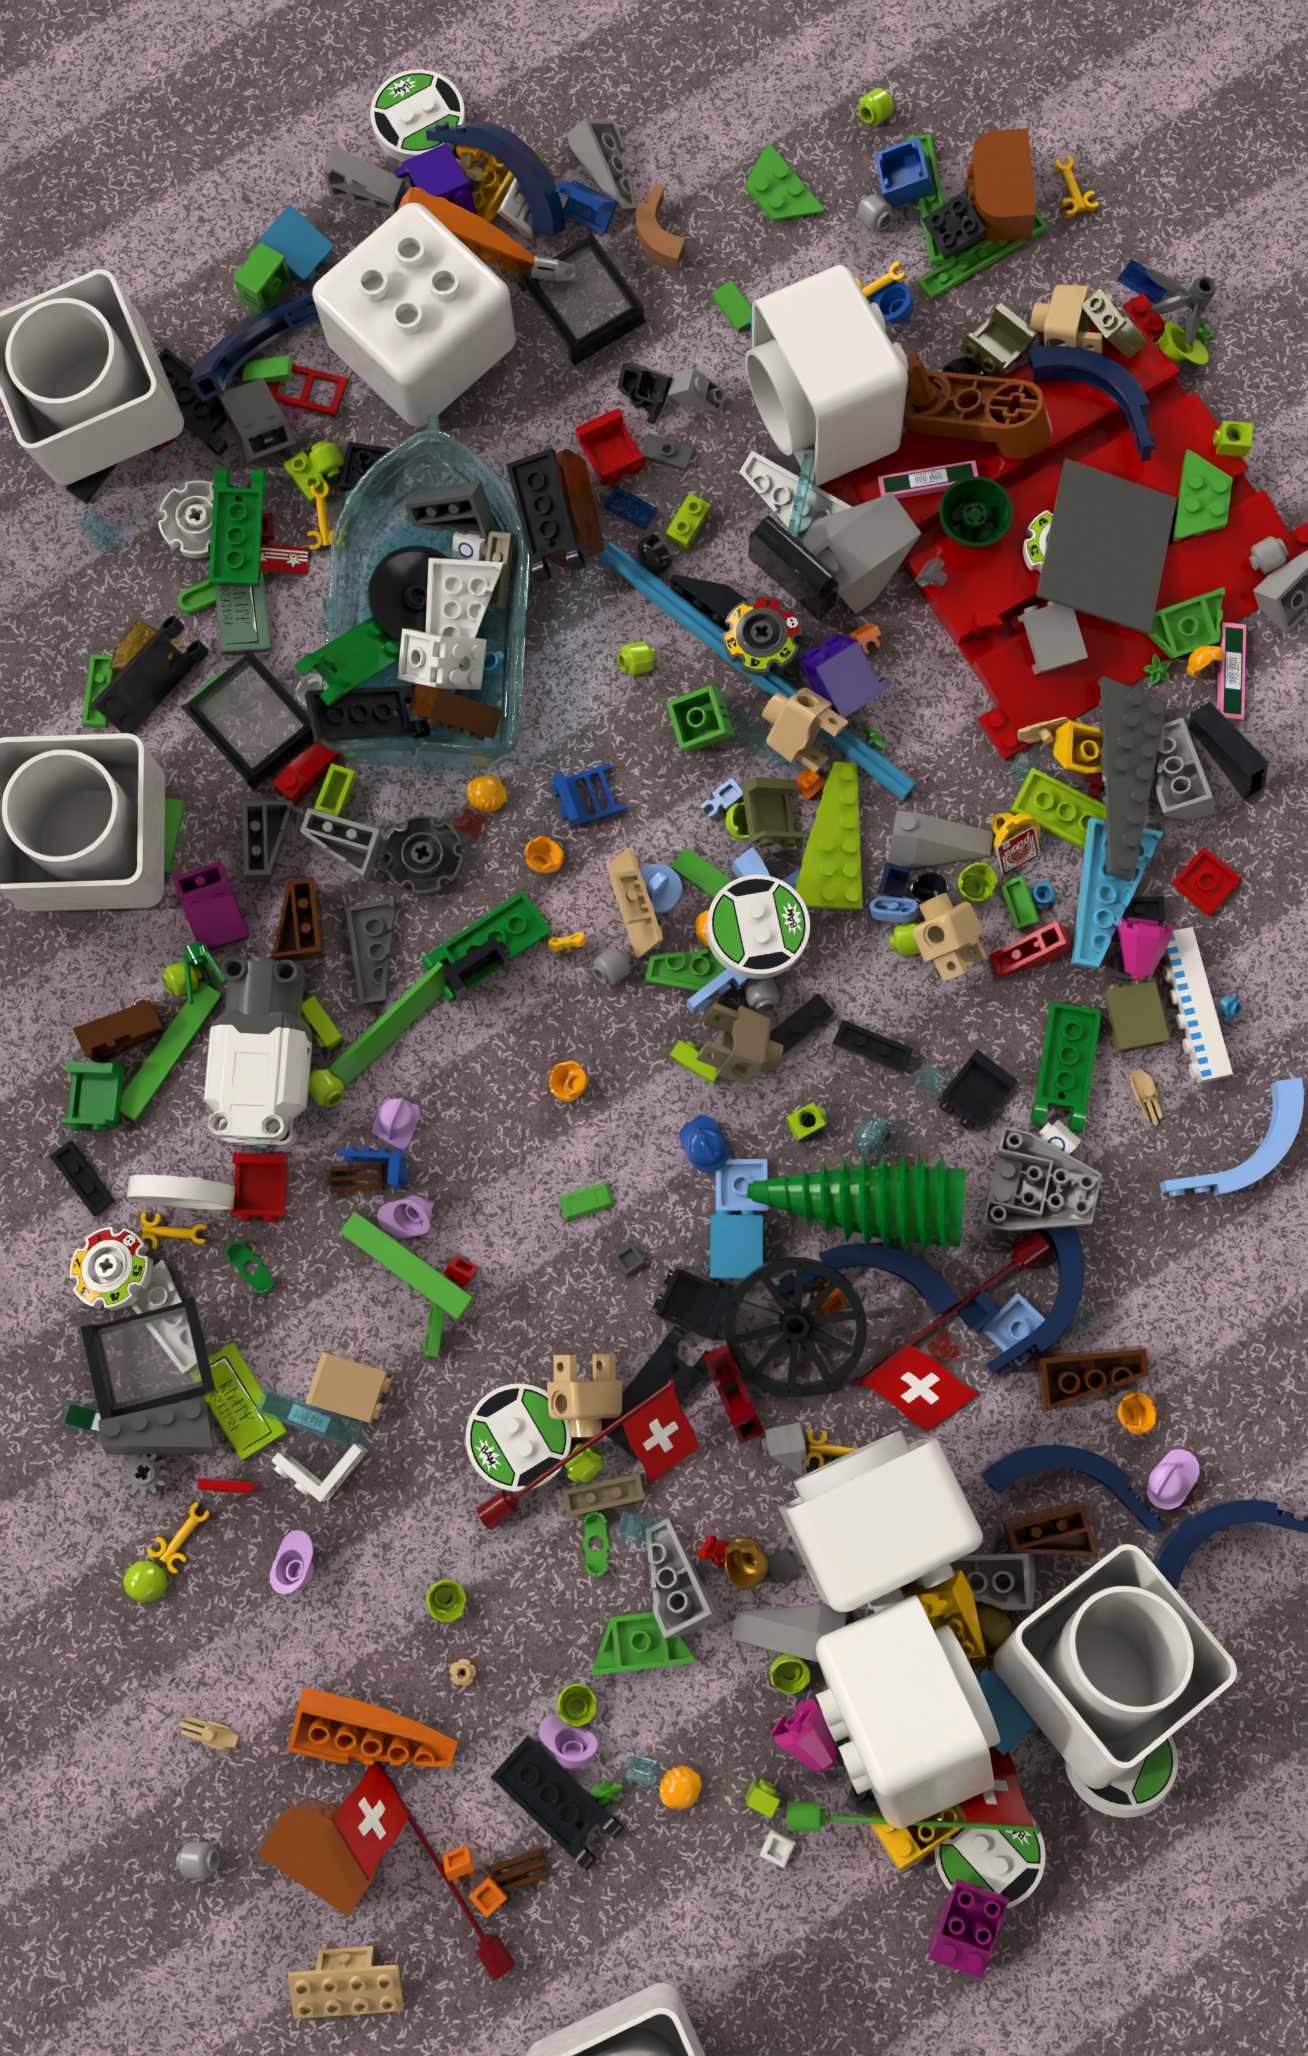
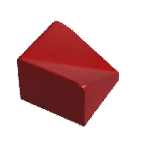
M980 610L974 611L972 617L974 635L999 633L1003 623L998 616H991Z

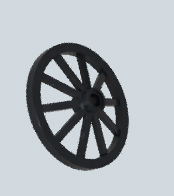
M786 1257L757 1267L739 1283L727 1307L725 1339L735 1364L755 1385L780 1396L809 1397L834 1388L852 1373L859 1363L865 1348L867 1318L858 1292L839 1271L814 1259ZM786 1270H796L794 1308L790 1307L769 1275ZM804 1271L818 1274L831 1281L802 1309ZM761 1280L784 1314L742 1299ZM837 1287L844 1293L853 1309L852 1311L810 1316ZM738 1308L781 1322L740 1335L736 1334ZM793 1319H799L802 1321L803 1326L793 1328L789 1322ZM855 1319L856 1337L854 1345L851 1346L812 1325ZM783 1331L754 1367L744 1355L739 1344ZM808 1334L849 1354L845 1362L832 1374L829 1373ZM790 1338L788 1382L783 1383L769 1378L761 1372ZM800 1339L823 1379L806 1384H795Z

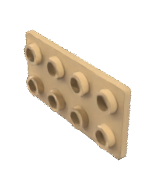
M629 847L608 864L607 868L636 958H641L662 942L663 937L662 929L658 925L654 913V906L646 890V882L642 878L639 869L638 858L634 854L633 848Z
M373 1946L319 1949L316 1970L288 1973L293 2016L295 2019L403 2011L404 2003L399 1966H373Z

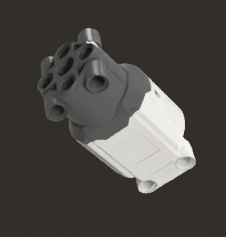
M230 957L225 960L222 966V972L228 979L225 1011L210 1025L204 1101L215 1112L208 1120L210 1131L232 1145L258 1148L290 1147L297 1138L296 1131L293 1128V1119L307 1109L313 1032L302 1018L303 996L309 990V982L305 977V967L296 965L291 960L276 961L275 959L265 957L241 960L237 957ZM219 1120H220V1126H219V1129L217 1130V1123H218ZM289 1130V1137L284 1141H279L286 1136Z

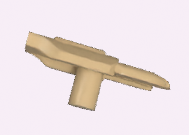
M462 152L461 160L457 158L456 160L465 176L475 181L484 180L485 175L482 173V169L470 163L471 153Z
M1061 717L1018 730L1017 739L1019 742L1024 741L1030 744L1043 740L1045 744H1049L1054 739L1052 736L1054 731L1071 720L1067 717Z
M1142 1068L1130 1072L1131 1087L1136 1101L1140 1104L1145 1120L1150 1122L1144 1105L1146 1103L1154 1125H1157L1158 1121L1150 1101L1153 1100L1160 1119L1162 1118V1112L1157 1101L1158 1094L1152 1077L1147 1075Z
M186 1717V1720L205 1726V1728L179 1722L180 1727L202 1733V1736L184 1730L181 1731L184 1736L199 1740L204 1745L220 1750L236 1747L239 1735L232 1731L229 1726L213 1721L206 1722L193 1717Z

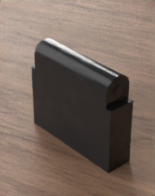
M770 515L766 516L749 535L748 558L820 621L836 605L839 589L836 574Z

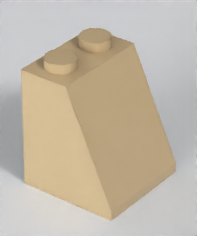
M322 1352L305 1404L373 1423L374 1418L379 1419L383 1404L379 1403L382 1393L387 1394L391 1384V1379L388 1378L389 1372Z

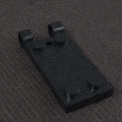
M165 348L158 357L182 413L184 426L220 457L229 447L222 438L215 434L228 420L218 395L202 401L190 382L194 370Z
M550 448L506 464L532 566V573L536 582L541 583L551 579V571L545 558L565 552L567 564L572 572L585 568V559L579 548L555 450ZM555 541V547L551 548V542Z
M174 615L168 617L162 623L155 634L91 703L121 733L133 734L196 663L203 661L209 653V649L200 640L192 642L183 654L170 642L171 639L179 636L184 629V624ZM172 653V658L168 659L169 654Z
M416 685L355 688L330 706H327L319 697L324 690H310L305 693L314 742L395 737L420 739L429 736L431 730L429 723H426L427 720H409L406 704L411 703ZM393 710L397 711L398 715H394Z
M675 1325L623 1392L622 1413L620 1417L601 1420L602 1431L667 1385L669 1379H674L677 1382V1387L674 1390L680 1406L708 1370L703 1355L709 1353V1351L706 1350L692 1368L672 1353L673 1349L686 1334ZM678 1365V1372H673L671 1367ZM620 1424L606 1435L638 1460L629 1444L623 1424Z
M529 1734L491 1775V1778L586 1871L593 1866L597 1858L580 1842L598 1823L614 1839L625 1829L612 1814L597 1802ZM578 1821L584 1822L583 1828L577 1827Z

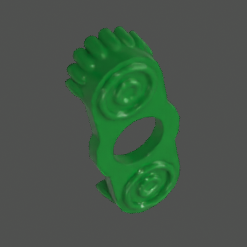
M241 1241L231 1242L227 1246L228 1248H226L225 1254L227 1259L233 1262L238 1268L240 1276L249 1281L254 1287L255 1292L259 1294L269 1292L274 1286V1279L265 1269L262 1260L255 1256L245 1243ZM253 1260L257 1262L258 1271L256 1274L247 1275L244 1272V1264L247 1261Z

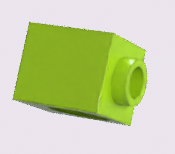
M1223 421L1219 430L1214 432L1213 445H1217L1216 455L1246 457L1252 447L1253 423ZM1228 436L1234 437L1236 441H1231Z
M813 1102L787 1116L785 1121L797 1142H800L825 1128L826 1123L824 1121L827 1120V1117L821 1106L816 1107ZM809 1115L813 1117L815 1125L805 1127L801 1123V1118Z

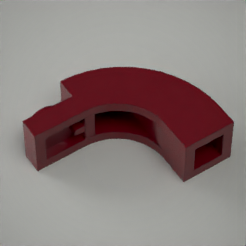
M728 1345L703 1355L740 1444L765 1434Z

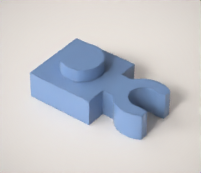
M731 777L712 792L715 798L705 801L701 808L704 812L713 809L708 816L711 821H715L720 817L723 809L728 811L732 805L744 801L743 791Z

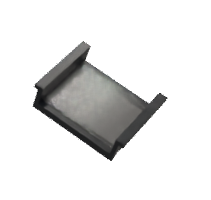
M592 233L587 238L552 258L576 266L574 281L553 282L538 278L533 279L531 278V271L527 274L519 275L520 283H518V286L523 292L527 290L568 348L569 359L574 366L646 323L644 306ZM538 267V268H537V269L552 271V268H545V267Z
M251 650L192 700L181 706L182 711L194 721L244 778L252 790L314 740L310 718Z
M195 1297L183 1299V1302L107 1323L99 1325L90 1324L80 1327L101 1420L216 1392Z

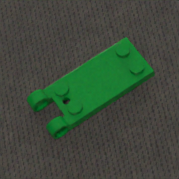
M215 468L208 581L210 585L260 586L264 494L267 481L265 469H252L251 488H230L229 469ZM241 497L242 501L236 502V499Z
M370 617L312 654L305 655L294 667L302 676L316 669L329 685L319 697L327 706H330L399 661L400 647L383 632L373 617Z
M521 891L455 937L422 958L421 962L427 971L432 969L438 962L443 964L445 960L453 964L493 937H495L498 943L502 941L510 952L508 956L510 960H513L547 937L552 931L526 894ZM494 962L465 981L466 991L501 968L499 963ZM446 986L442 992L449 1002H453L456 999Z
M1050 1002L1030 1124L1044 1126L1049 1104L1071 1108L1072 1112L1068 1129L1072 1132H1083L1101 1010ZM1058 1093H1063L1065 1098L1059 1099Z

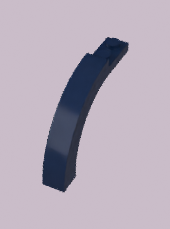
M477 120L469 125L462 124L455 127L449 126L448 122H437L434 127L426 130V138L429 141L476 147L501 161L511 171L524 191L531 211L533 233L555 236L566 230L562 203L559 193L555 191L556 186L551 175L536 153L518 136L499 125L482 120Z
M312 292L287 303L285 300L251 318L221 340L201 360L190 378V382L201 400L205 401L223 393L226 384L236 370L263 347L295 329L318 320L319 315Z
M1045 346L1028 349V367L1033 383L1054 380L1073 381L1102 391L1117 403L1126 416L1140 461L1151 460L1152 449H1155V439L1153 434L1148 433L1149 401L1140 384L1125 368L1101 354L1081 348Z
M1075 1226L1042 1229L1053 1247L1058 1264L1059 1283L1056 1300L1051 1312L1037 1329L985 1365L984 1369L990 1377L995 1373L998 1377L1012 1368L1009 1364L1017 1358L1021 1362L1033 1353L1031 1348H1034L1040 1356L1059 1339L1069 1325L1081 1299L1085 1274L1082 1244Z
M855 1243L834 1247L817 1255L820 1262L836 1270L856 1266L873 1267L897 1275L920 1293L933 1315L959 1303L953 1290L932 1267L914 1255L905 1253L903 1250L890 1246L885 1250L884 1245L869 1243L866 1247L865 1243ZM804 1271L803 1285L822 1276ZM791 1273L779 1279L780 1284L776 1287L782 1295L795 1290L796 1277Z
M1064 1445L1026 1447L998 1458L978 1473L996 1493L1001 1494L1019 1478L1039 1470L1050 1468L1074 1470L1088 1475L1104 1485L1150 1533L1156 1534L1163 1527L1158 1522L1160 1516L1151 1507L1145 1508L1139 1502L1141 1497L1132 1487L1128 1489L1125 1487L1132 1478L1111 1461L1085 1449Z
M1242 1499L1217 1503L1203 1508L1181 1522L1164 1540L1152 1563L1171 1586L1178 1590L1181 1574L1190 1556L1205 1539L1215 1532L1239 1523L1261 1522L1308 1534V1517L1304 1516L1303 1521L1294 1519V1513L1279 1509L1276 1514L1278 1503L1262 1500Z

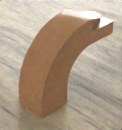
M655 183L652 192L648 191L645 203L638 201L636 231L638 240L650 258L665 267L678 270L685 251V238L664 231L657 223L656 219L664 200V186Z

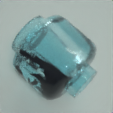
M876 1116L874 1119L865 1117L853 1132L855 1140L853 1144L868 1155H871V1153L878 1154L891 1138V1133L887 1129L889 1124L879 1116Z

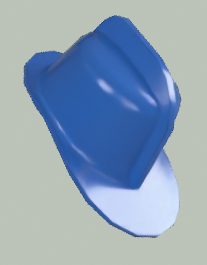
M893 281L870 295L871 303L874 302L878 305L884 321H889L892 324H900L902 322L909 324L911 322L909 317L914 311V301L904 281L900 283Z
M699 1115L680 1129L679 1137L690 1162L696 1169L701 1172L711 1173L718 1171L725 1165L729 1156L728 1145L719 1126L712 1118Z

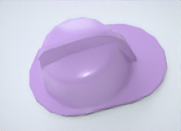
M387 1098L380 1106L373 1124L372 1133L397 1148L405 1149L412 1139L419 1120V1106L401 1098Z
M410 1195L402 1200L386 1203L378 1211L379 1225L384 1231L397 1238L422 1235L430 1229L431 1209L434 1204L432 1201L427 1202L418 1195Z
M1182 1449L1172 1450L1154 1468L1149 1476L1146 1494L1156 1507L1164 1510L1174 1509L1182 1504L1197 1482L1200 1474V1465L1196 1457Z
M300 1530L292 1531L284 1537L270 1571V1583L277 1593L284 1595L293 1593L295 1590L306 1586L312 1579L314 1573V1565L312 1563L313 1542L306 1532Z
M557 1715L545 1718L539 1726L540 1740L555 1753L557 1761L563 1767L570 1769L581 1768L584 1770L590 1757L597 1751L598 1742L591 1732L582 1726H568Z

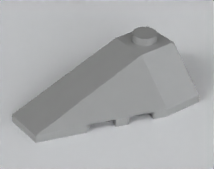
M1308 550L1270 573L1253 590L1259 609L1286 634L1294 628L1308 611L1305 608L1308 604Z

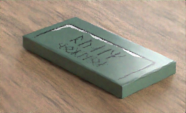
M260 571V586L215 585L222 655L248 653L249 650L253 653L271 651L263 571Z

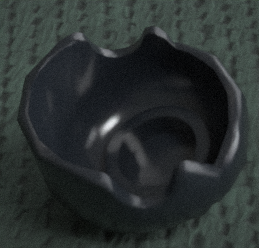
M651 534L639 542L637 546L638 559L647 570L660 572L671 565L672 561L667 549L655 534Z
M935 872L920 873L917 880L911 883L909 898L915 900L919 907L923 902L940 894L947 893L948 895V881L942 875Z

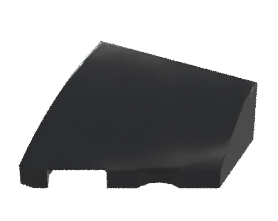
M633 362L623 363L617 388L630 398L631 403L636 409L642 406L650 414L647 421L654 424L666 401L672 377Z

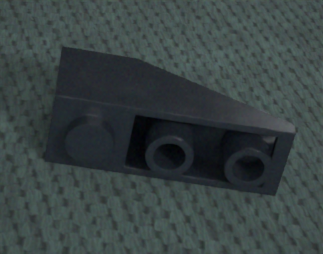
M675 574L671 577L672 589L681 597L687 598L700 612L704 611L708 614L710 620L719 627L724 626L726 629H729L725 623L728 614L740 602L746 601L747 603V599L728 585Z

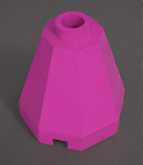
M1119 918L1118 934L1124 968L1127 973H1131V978L1145 980L1146 976L1153 975L1172 938L1173 926L1164 923V927H1158L1159 922L1135 918H1127L1126 921L1124 918Z
M810 1699L794 1707L798 1712L793 1714L788 1720H786L785 1715L779 1719L770 1733L781 1749L816 1772L820 1770L827 1771L835 1764L834 1759L837 1756V1752L821 1709L814 1699Z

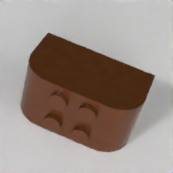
M564 449L557 452L556 457L579 548L585 559L605 551L586 460L569 449ZM555 541L551 542V548L555 547ZM565 552L547 557L548 560L561 567L568 566Z

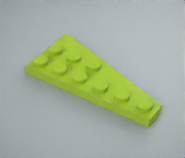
M833 762L829 767L823 787V796L816 811L815 823L811 828L802 858V867L795 882V891L800 895L807 908L861 910L863 905L857 763Z

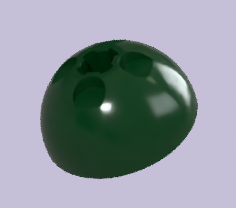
M978 476L966 477L953 483L944 492L939 505V519L945 534L954 543L964 548L982 549L995 544L1007 533L1013 520V504L1006 490L995 481Z

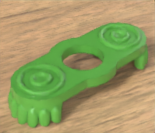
M592 1511L591 1514L588 1513L583 1521L585 1524L583 1548L586 1552V1565L584 1567L589 1575L599 1577L608 1568L607 1550L609 1540L606 1536L607 1520L602 1513ZM592 1536H599L603 1539L604 1545L600 1551L595 1552L589 1548L588 1541Z

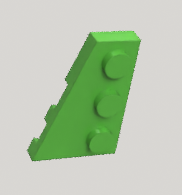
M707 949L687 953L677 952L650 956L645 982L698 992L724 972L726 968L715 958L712 951Z

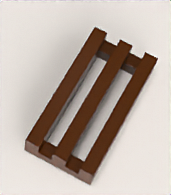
M381 1163L330 1167L331 1193L383 1190V1168ZM377 1170V1174L337 1176V1172ZM378 1181V1184L337 1187V1182Z
M541 1848L489 1866L492 1879L504 1892L549 1876ZM536 1856L538 1857L539 1861L500 1875L497 1874V1870ZM539 1867H541L542 1869L541 1872L535 1873L533 1875L518 1879L516 1881L504 1884L502 1886L500 1884V1881L506 1880L508 1878L520 1875L522 1873L534 1870Z

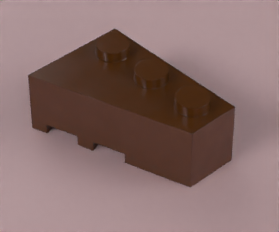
M416 683L408 712L427 718L426 723L441 727L443 723L449 725L448 730L463 734L464 730L470 732L469 737L484 741L485 737L495 738L503 710L440 688Z
M313 877L288 880L281 909L282 914L279 927L276 930V940L270 958L276 961L287 959L292 962L326 958L318 884Z
M140 1000L129 1008L73 1028L84 1055L90 1060L99 1063L167 1031L155 1004L150 1000Z
M1078 1500L1001 1521L1008 1547L1014 1553L1062 1554L1065 1556L1079 1555L1099 1558L1085 1505Z

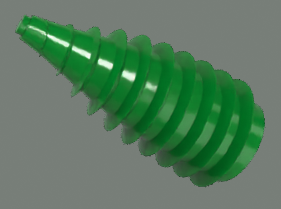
M884 1154L877 1166H868L863 1155L859 1165L851 1168L848 1167L843 1157L837 1169L828 1170L823 1161L820 1171L807 1174L805 1168H803L802 1174L786 1177L784 1174L782 1178L748 1183L747 1198L752 1199L753 1202L771 1206V1208L775 1207L787 1211L790 1217L794 1214L806 1218L808 1228H810L814 1221L824 1224L827 1236H829L834 1227L840 1228L844 1232L846 1242L849 1241L854 1232L862 1234L866 1247L873 1236L882 1238L885 1250L888 1249L894 1239L901 1241L905 1253L911 1243L915 1242L921 1243L925 1256L933 1244L940 1245L943 1255L946 1257L951 1247H960L966 1168H948L943 1155L936 1167L927 1166L923 1155L917 1166H908L904 1155L901 1156L897 1165L888 1166Z

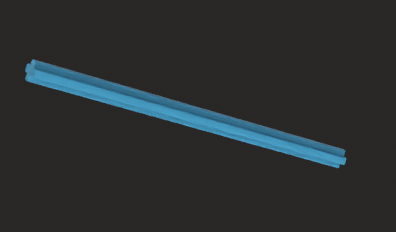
M612 541L607 543L605 551L600 552V561L770 696L773 697L779 692L789 699L799 691L798 688L775 672L774 669L770 670V675L755 676L741 670L742 662L736 661L732 663L725 652L722 634L726 631ZM847 727L835 737L823 728H820L819 735L853 762L857 763L858 766L902 801L915 787L916 782Z

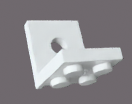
M402 628L397 678L436 688L481 690L487 640L481 638L446 637ZM462 658H464V665H463V667L460 669V667H459L460 660H461Z
M353 1444L323 1482L287 1452H278L272 1459V1462L277 1465L274 1468L277 1473L286 1479L289 1477L297 1482L294 1486L306 1496L308 1494L312 1495L321 1502L328 1501L369 1450L361 1444Z

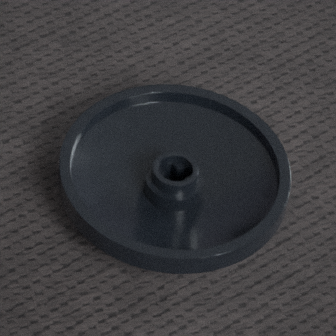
M413 545L394 550L379 562L370 577L367 598L371 615L383 632L401 643L402 628L426 632L429 558L450 559L433 548Z

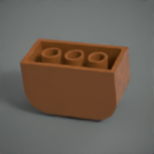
M1028 128L986 132L973 145L970 164H967L966 168L967 178L964 179V192L968 193V200L988 233L980 239L991 240V243H997L1002 240H1007V243H1013L1021 239H1026L1029 242L1036 219V205Z
M312 1798L301 1800L282 1815L257 1855L349 1917L378 1873L382 1857L378 1861L371 1879L367 1881L332 1823L339 1806L334 1803L328 1805L321 1800Z

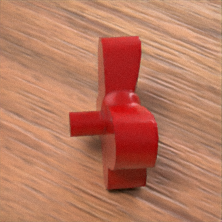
M708 1535L705 1539V1545L698 1551V1557L704 1560L711 1558L715 1565L724 1566V1549L728 1546V1542L721 1539L717 1540L716 1536Z

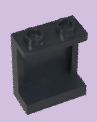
M495 937L442 970L444 983L458 1003L467 998L464 982L494 962H498L504 972L509 970V961L511 960L508 956L510 954L508 948L502 941L498 943Z
M977 1049L937 1101L940 1102L939 1107L948 1115L954 1113L961 1119L959 1123L969 1131L974 1129L978 1132L1018 1080Z
M678 1266L675 1271L669 1270L664 1284L668 1287L664 1295L659 1293L653 1308L657 1309L655 1315L713 1341L734 1291L715 1285L682 1270Z

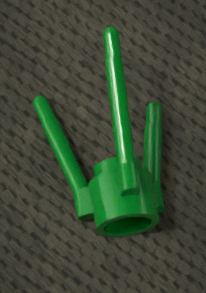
M202 941L186 946L184 948L186 954L181 955L185 969L188 1003L190 1005L193 1004L190 963L194 967H204L215 989H218L219 985L208 962L223 983L227 981L209 953L207 945H204Z

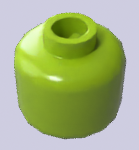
M876 88L862 97L859 102V115L861 119L874 126L886 120L892 114L894 108L891 95L882 88Z
M324 440L311 447L312 451L309 454V459L321 476H327L328 479H331L341 474L340 469L344 465V458L337 444Z
M644 641L626 644L621 648V652L618 653V663L621 670L630 676L651 671L653 662L656 661L654 648L649 647Z
M918 922L897 925L894 929V935H890L892 950H897L902 957L921 954L912 933L913 928L919 924Z
M183 960L167 966L165 974L162 975L167 992L169 994L173 993L177 997L187 994ZM190 963L192 990L195 991L199 988L198 980L202 979L199 967H194Z
M330 1069L316 1070L311 1073L308 1093L319 1106L332 1107L342 1100L345 1089L344 1084Z
M577 1444L570 1454L584 1444ZM591 1445L565 1464L568 1470L566 1472L567 1476L576 1483L579 1481L591 1482L603 1468L602 1452L595 1445Z

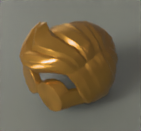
M748 1537L733 1539L724 1549V1565L729 1581L736 1588L749 1589L759 1585L766 1577L769 1568V1561L765 1552L754 1539Z

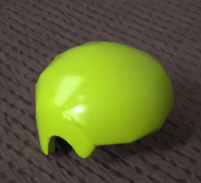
M736 803L726 813L725 826L735 839L749 840L748 827H745L747 824L744 803Z
M974 863L967 866L959 875L957 883L958 892L961 897L969 902L981 903L993 895L998 878L995 870L988 864ZM975 882L979 885L978 892L976 891Z
M148 1560L137 1561L128 1568L124 1576V1589L136 1601L154 1602L164 1595L168 1586L166 1572L154 1562H149Z
M441 1579L431 1585L427 1592V1609L430 1615L438 1621L451 1623L463 1615L467 1600L466 1594L462 1586L454 1580ZM452 1596V1600L449 1603L445 1604Z
M789 1654L779 1655L774 1659L770 1668L771 1683L782 1693L792 1695L801 1692L810 1682V1669L807 1662L803 1658Z
M575 1683L565 1687L558 1695L556 1709L559 1717L568 1726L581 1727L588 1724L596 1714L597 1699L588 1686ZM574 1699L581 1700V1701L583 1702L584 1706L581 1705V1704H579V1703H576V1702H574V1701H572V1700H574Z

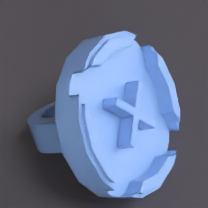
M661 864L649 865L640 870L642 878L646 882L648 896L654 906V913H666L678 904L682 893V884L677 873L670 867Z

